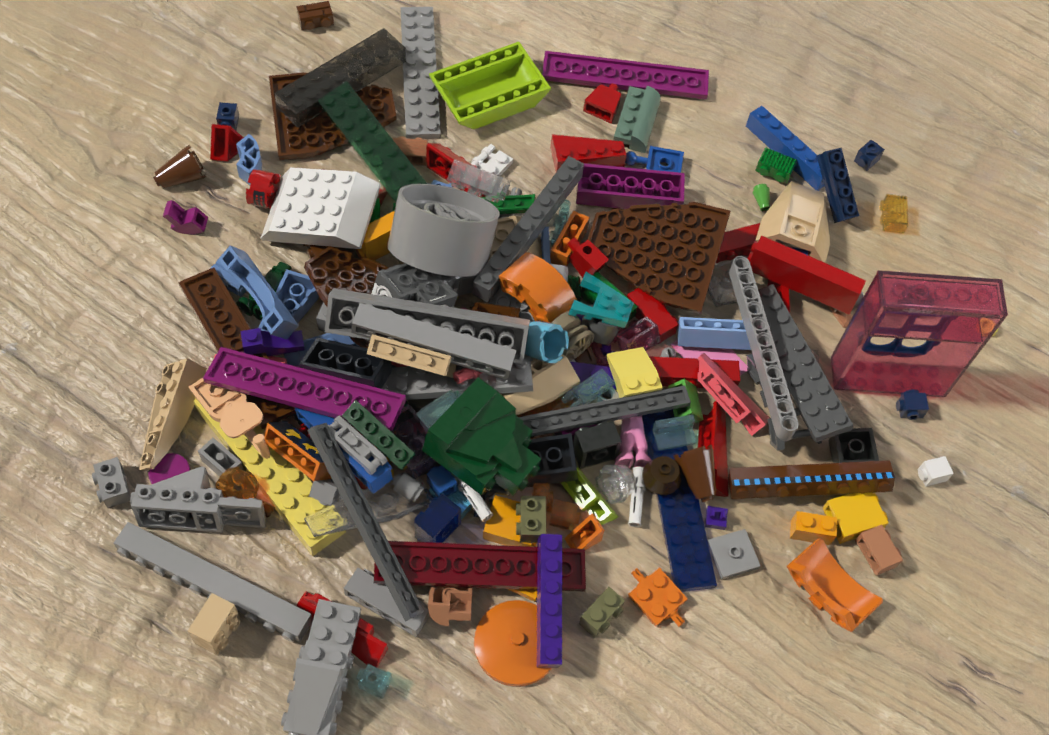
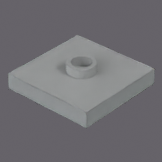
M745 529L707 540V545L721 579L760 568L761 565Z

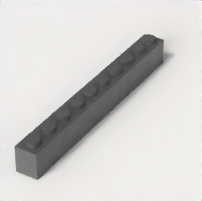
M568 156L473 281V295L488 303L501 287L499 275L528 251L582 178L584 163Z

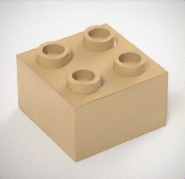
M211 593L188 629V633L196 645L218 655L220 650L223 651L229 642L228 637L232 631L235 632L241 622L239 613L233 603Z

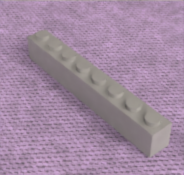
M359 303L352 322L351 333L370 339L373 334L452 356L450 363L508 380L516 350L507 345L494 344L487 339L481 340L470 334H461L450 328L438 327L430 322H422L410 316L395 314L391 310L375 308L371 304Z

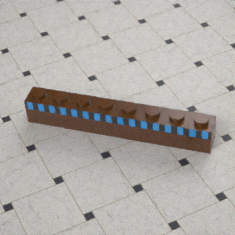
M890 460L729 468L728 483L731 499L893 492L895 475Z

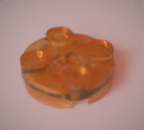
M231 467L225 470L215 484L216 489L222 490L223 498H256L257 491L259 490L256 477L248 470L246 472L239 470L240 467ZM234 484H236V486H241V490L237 491L234 488Z

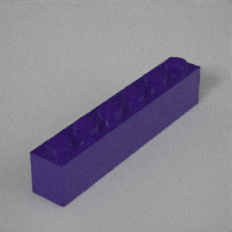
M541 534L538 538L537 668H559L562 665V535Z

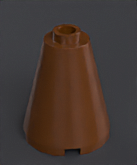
M190 145L184 147L155 172L156 176L153 178L158 187L167 188L207 177L206 173L202 174L204 168L195 151L190 152Z
M712 445L707 446L708 450L703 446L685 451L681 454L680 458L678 454L673 456L697 500L701 499V502L713 500L712 495H716Z

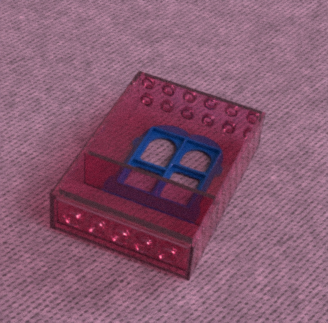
M878 270L831 355L833 390L901 394L907 390L915 389L919 393H926V396L946 397L1008 316L1002 279ZM872 337L895 338L891 343L884 345L873 344L870 341ZM903 339L926 340L924 344L916 347L902 345Z

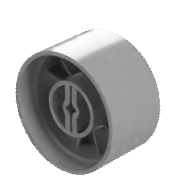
M433 184L406 185L400 188L388 241V250L400 261L427 272L457 277L478 275L489 260L499 219V211L487 200L459 189Z

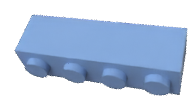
M679 317L677 330L678 346L751 350L743 320Z

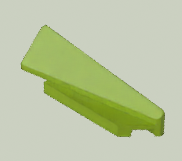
M576 465L578 480L561 483L581 510L585 511L587 509L589 515L594 514L601 525L617 519L619 516Z

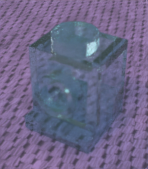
M368 664L366 669H360L356 680L359 681L358 686L360 689L383 699L392 681V673L385 672ZM371 675H374L377 677V679L375 681H370L369 677Z

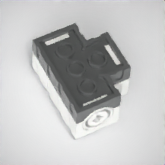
M404 263L378 271L371 294L454 307L458 297L456 291L462 277L435 274Z

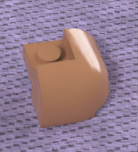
M431 587L428 611L430 617L435 622L449 627V620L471 621L472 587Z

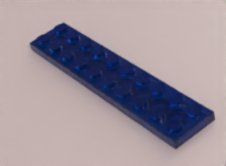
M673 409L642 415L648 445L647 452L651 460L660 456L674 459L673 456L676 454L680 458L683 452L688 451L683 424L675 420ZM682 474V483L675 492L667 496L656 494L673 583L681 592L716 588L717 583L699 499L695 498Z

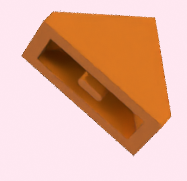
M591 514L564 539L570 548L587 550L602 541L605 530L595 515Z

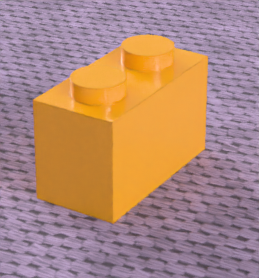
M796 511L791 519L790 539L814 542L821 538L826 545H831L837 537V517Z

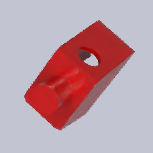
M602 84L599 85L585 99L583 111L612 124L621 99V93L618 92L619 87L616 84H610L609 87Z
M574 237L567 243L568 247L573 251L569 261L582 278L585 272L591 275L599 272L609 260L590 240H586L581 244Z

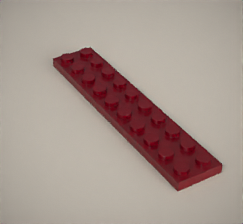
M388 541L410 585L537 590L538 547ZM562 548V591L585 592V549ZM375 563L373 584H386Z

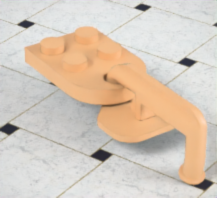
M203 378L189 386L191 393L213 420L220 422L221 429L229 438H238L244 434L264 459L270 458V451L264 440L265 436L263 434L257 435L253 430L254 427L262 422L263 414L255 403L248 402L246 394L207 384Z

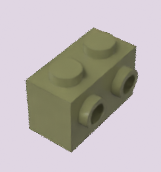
M521 496L520 503H516V516H520V522H516V535H520V542L538 543L539 536L546 534V496Z
M608 587L583 613L579 625L594 638L600 632L603 634L610 626L609 622L612 618L617 619L623 612L624 608L622 606L625 600Z

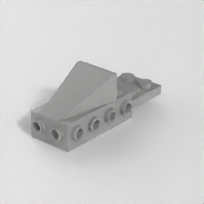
M198 467L152 485L137 484L135 492H132L130 497L131 508L139 527L223 532L224 525L266 527L267 520L262 500L256 498H223L222 490L211 488L205 467Z
M318 599L308 641L306 640L305 646H301L299 658L296 660V669L293 675L295 685L294 689L289 691L287 703H289L288 712H284L281 726H284L283 731L288 733V735H335L337 730L336 716L340 714L343 700H341L342 692L346 691L348 685L347 671L348 669L351 670L354 656H351V650L362 610L360 607Z

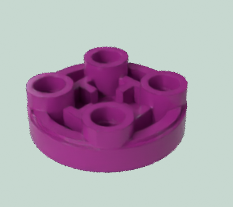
M168 453L154 469L148 471V477L151 484H155L190 471L191 468L183 456Z

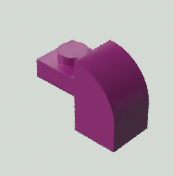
M173 200L167 201L163 217L172 223L170 227L172 230L189 235L204 232L209 218L197 207L185 210Z

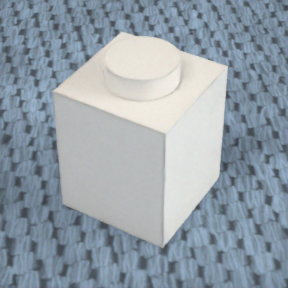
M945 456L924 461L917 469L918 476L923 481L925 487L946 482L954 474Z

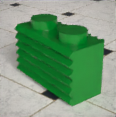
M766 147L755 171L763 176H769L778 182L787 184L797 159Z

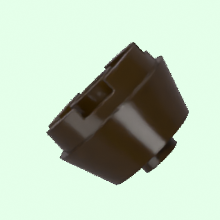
M657 457L649 461L643 469V481L651 493L667 496L675 492L682 483L681 470L677 462L670 457Z

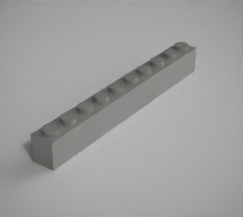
M127 522L113 542L117 548V553L124 558L130 556L140 566L146 567L148 565L152 567L156 574L162 577L164 575L171 577V580L177 585L182 586V584L189 586V590L197 595L203 593L208 596V599L211 593L233 603L237 611L244 614L248 621L252 623L258 621L264 624L263 627L273 633L276 630L282 634L281 636L290 642L295 640L300 643L313 621L312 615L307 611L130 522Z

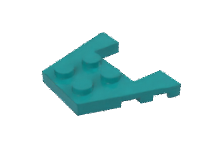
M585 272L580 286L598 293L594 305L590 307L574 300L568 314L571 316L581 314L584 315V319L588 320L594 317L602 319V323L625 328L634 302L590 273Z

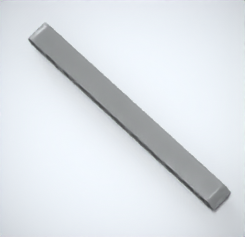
M737 256L734 258L729 271L730 279L775 433L779 439L788 441L792 439L799 426L750 262L744 256Z

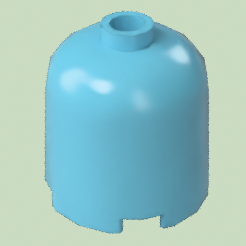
M541 321L530 322L525 354L547 363H557L563 358L561 355L564 349H568V332L563 330L561 325Z

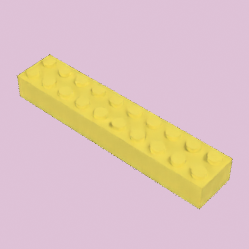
M197 399L193 400L197 412L224 446L242 462L245 472L312 556L346 533L345 522L331 506L322 505L318 500L309 496L313 483L303 472L269 446L270 458L264 459L244 434L238 438H229L221 429L220 422L213 420ZM260 425L253 428L257 435H264L266 428L262 429Z

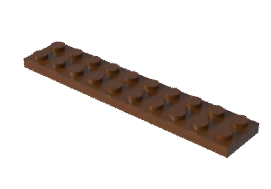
M213 267L180 281L179 286L217 352L223 347L244 353L241 331L250 330L251 328L215 268ZM266 353L254 354V356L269 359ZM246 394L248 402L255 403L263 414V420L259 424L262 429L266 428L267 423L279 422L296 414L295 408L292 406Z

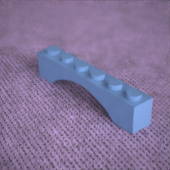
M230 245L221 255L219 261L226 271L242 284L254 298L262 312V322L271 335L287 340L299 326L248 254Z

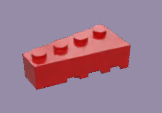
M554 134L551 137L550 149L556 172L568 156L585 164L624 167L626 151L623 141Z

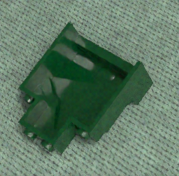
M479 377L428 429L422 449L424 453L480 495L486 489L490 491L495 483H497L514 496L518 490L522 492L528 484V478L530 476L534 478L540 470L538 465L541 458L527 448L532 442L530 437L533 430L523 424L524 421L516 416V408Z

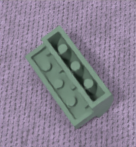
M629 86L613 140L623 141V143L630 145V150L646 153L661 101L660 94L654 88L647 86L646 90Z

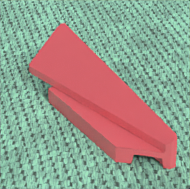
M705 353L701 354L698 357V381L736 423L742 421L749 434L753 436L767 424L769 417Z

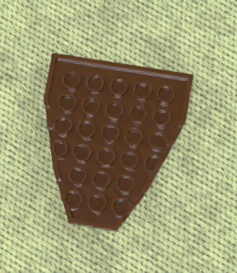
M304 72L269 76L279 160L320 155L366 137L397 120L392 89L381 88L374 84H371V87L362 85V81L339 77L325 79L324 75L311 77L308 73Z
M689 202V204L677 205V203H671V205L660 206V204L634 205L623 210L618 208L612 209L609 212H596L588 240L609 259L605 265L623 279L664 305L701 314L731 211L698 202Z
M331 246L306 261L304 265L306 273L326 306H328L329 293L333 288L371 294L378 271L389 269V267L363 257V260L351 257L352 253L340 251ZM350 337L358 346L363 348L369 347V339Z

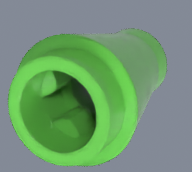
M766 184L756 185L752 193L760 207V211H767L770 209V188Z

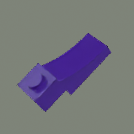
M261 328L241 331L243 350L246 354L266 353L267 357L305 350L302 330L294 331L287 340L271 335L269 331H263Z

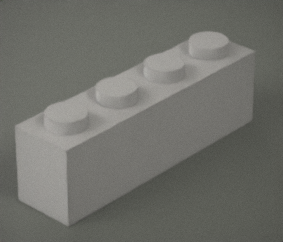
M357 568L344 587L345 596L417 637L430 617L428 606L419 601L424 612L405 622L387 585L373 584L374 574L367 569L361 570Z

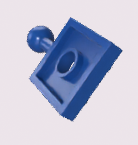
M650 146L648 158L637 156L636 153L628 151L626 152L625 163L627 165L635 163L646 164V169L681 173L684 152ZM665 162L668 166H662L660 163Z

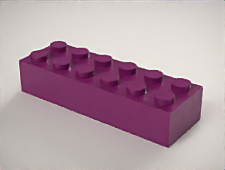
M584 163L582 178L577 183L575 204L621 209L646 204H660V206L677 203V205L684 204L685 173Z

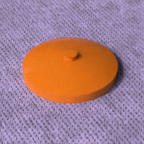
M521 600L506 601L491 608L481 618L475 632L474 650L479 665L489 677L507 686L520 687L533 684L550 672L552 668H537V605Z

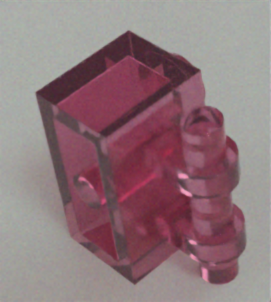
M647 316L637 321L633 320L626 328H620L613 342L618 341L620 351L640 347L647 351L661 342L658 325Z

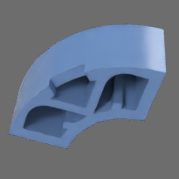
M248 134L236 144L240 158L236 166L239 178L250 185L251 183H248L249 176L254 169L262 170V160L256 140Z

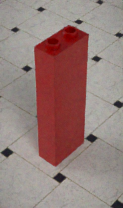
M762 235L758 242L754 241L748 256L753 273L849 315L866 282L862 278Z

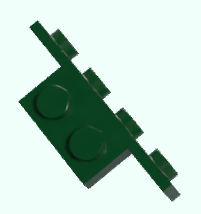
M357 400L342 415L363 434L362 436L375 445L385 457H388L401 470L416 454Z

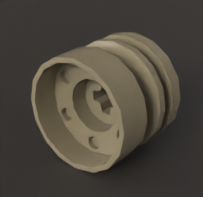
M569 311L558 316L552 323L561 325L563 330L568 332V349H564L563 355L569 361H572L589 347L594 339V334L588 330L586 325H581V320L577 316H571L568 314Z

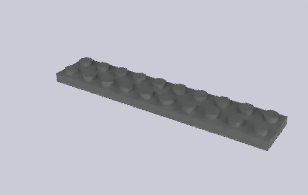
M774 285L758 289L790 396L815 443L853 430L852 421Z

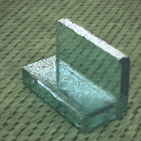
M693 414L655 421L652 430L658 450L696 444L693 431L695 423Z

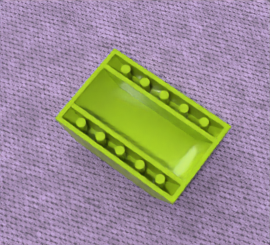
M520 42L429 73L430 79L458 123L474 130L535 107L551 90V87Z

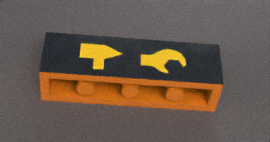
M287 421L267 423L264 440L270 448L313 481L332 479L311 439Z

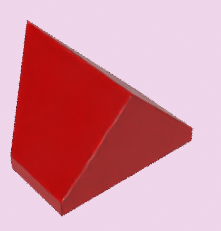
M212 124L210 160H231L238 154L236 144L244 137L231 126Z

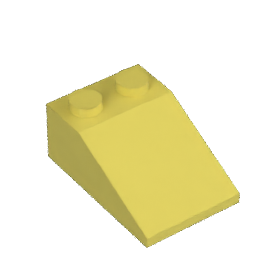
M643 347L606 354L619 398L662 390L663 387L658 372Z

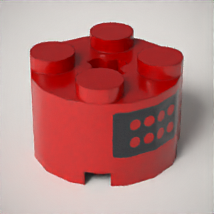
M254 169L248 179V183L251 184L250 189L246 188V202L253 206L271 209L281 175Z

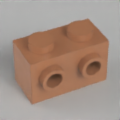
M882 524L862 532L855 540L876 576L896 568L903 561L900 550L894 546L889 532L884 529Z

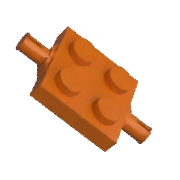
M660 567L646 577L638 568L635 571L633 570L631 575L639 583L628 596L654 626L657 627L664 620L670 618L678 627L681 624L683 625L685 621L677 611L688 598Z

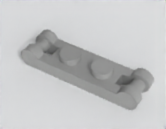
M337 416L333 419L334 422L328 425L338 445L355 459L369 475L375 473L378 466H383L388 462L386 457L341 416ZM371 456H373L375 458L374 460H372L371 462L367 460Z

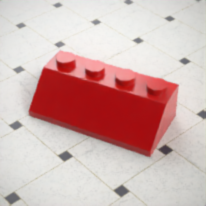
M428 143L426 145L428 169L449 183H453L460 190L476 196L488 197L493 192L495 179L491 175L482 172L477 166L470 164L463 157L453 153L448 147H444L439 143Z

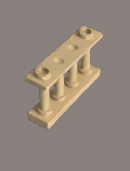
M373 334L367 350L368 355L453 378V372H456L457 368L456 364L450 363L452 356Z

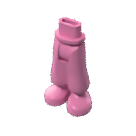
M642 415L622 419L620 435L622 442L619 449L622 453L616 457L615 467L622 470L630 468L633 465L632 451L636 453L634 466L644 468L651 461V458L646 454L648 445Z

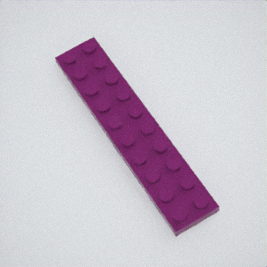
M545 51L542 75L546 81L595 87L601 84L607 87L610 84H616L621 90H629V86L646 90V87L650 86L663 95L705 100L708 97L709 70Z
M223 347L219 349L203 377L204 382L207 384L333 418L341 416L345 421L347 420L342 415L357 400L391 432L406 402V395Z

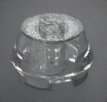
M622 464L605 465L600 470L599 476L595 478L598 492H603L608 498L606 501L611 504L624 502L636 486L634 474L627 466Z

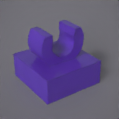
M707 506L705 527L725 530L727 527L728 509Z

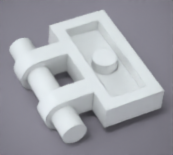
M490 144L481 150V154L478 157L476 156L471 160V164L477 166L482 172L491 175L496 181L513 164V158L500 150L496 154L492 153L495 150V146ZM487 158L489 161L486 164L483 163V161Z

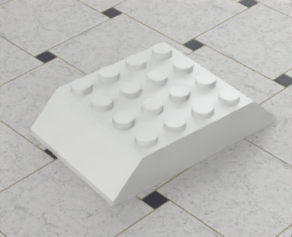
M290 168L281 178L260 239L272 242L361 249L381 184L358 172Z

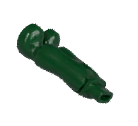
M279 262L277 266H273L264 276L274 292H276L286 269H292L290 265ZM250 293L249 299L246 297L238 299L236 304L241 311L249 316L254 314L258 320H262V312Z

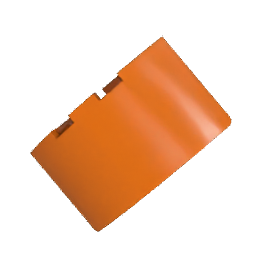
M529 252L524 253L499 275L502 291L515 297L521 303L524 301L531 308L529 312L535 321L552 323L558 316L570 311L574 300H577L563 276L548 262Z
M821 538L815 540L787 565L798 587L803 586L809 593L810 597L808 599L819 610L823 608L832 616L830 620L850 632L883 603L881 597L862 587L844 571L831 555Z

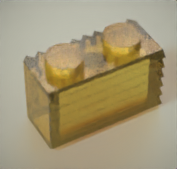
M886 194L884 200H881L879 207L880 211H882L880 225H883V231L904 234L909 226L907 196Z

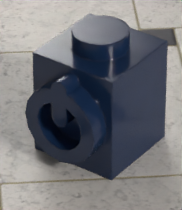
M219 102L216 117L217 124L228 125L237 130L239 120L237 103Z
M870 140L858 150L854 162L868 171L880 160L885 149L879 146L878 143Z
M915 389L902 392L901 397L896 402V409L899 411L900 418H908L909 420L923 418L929 411L926 393H919Z

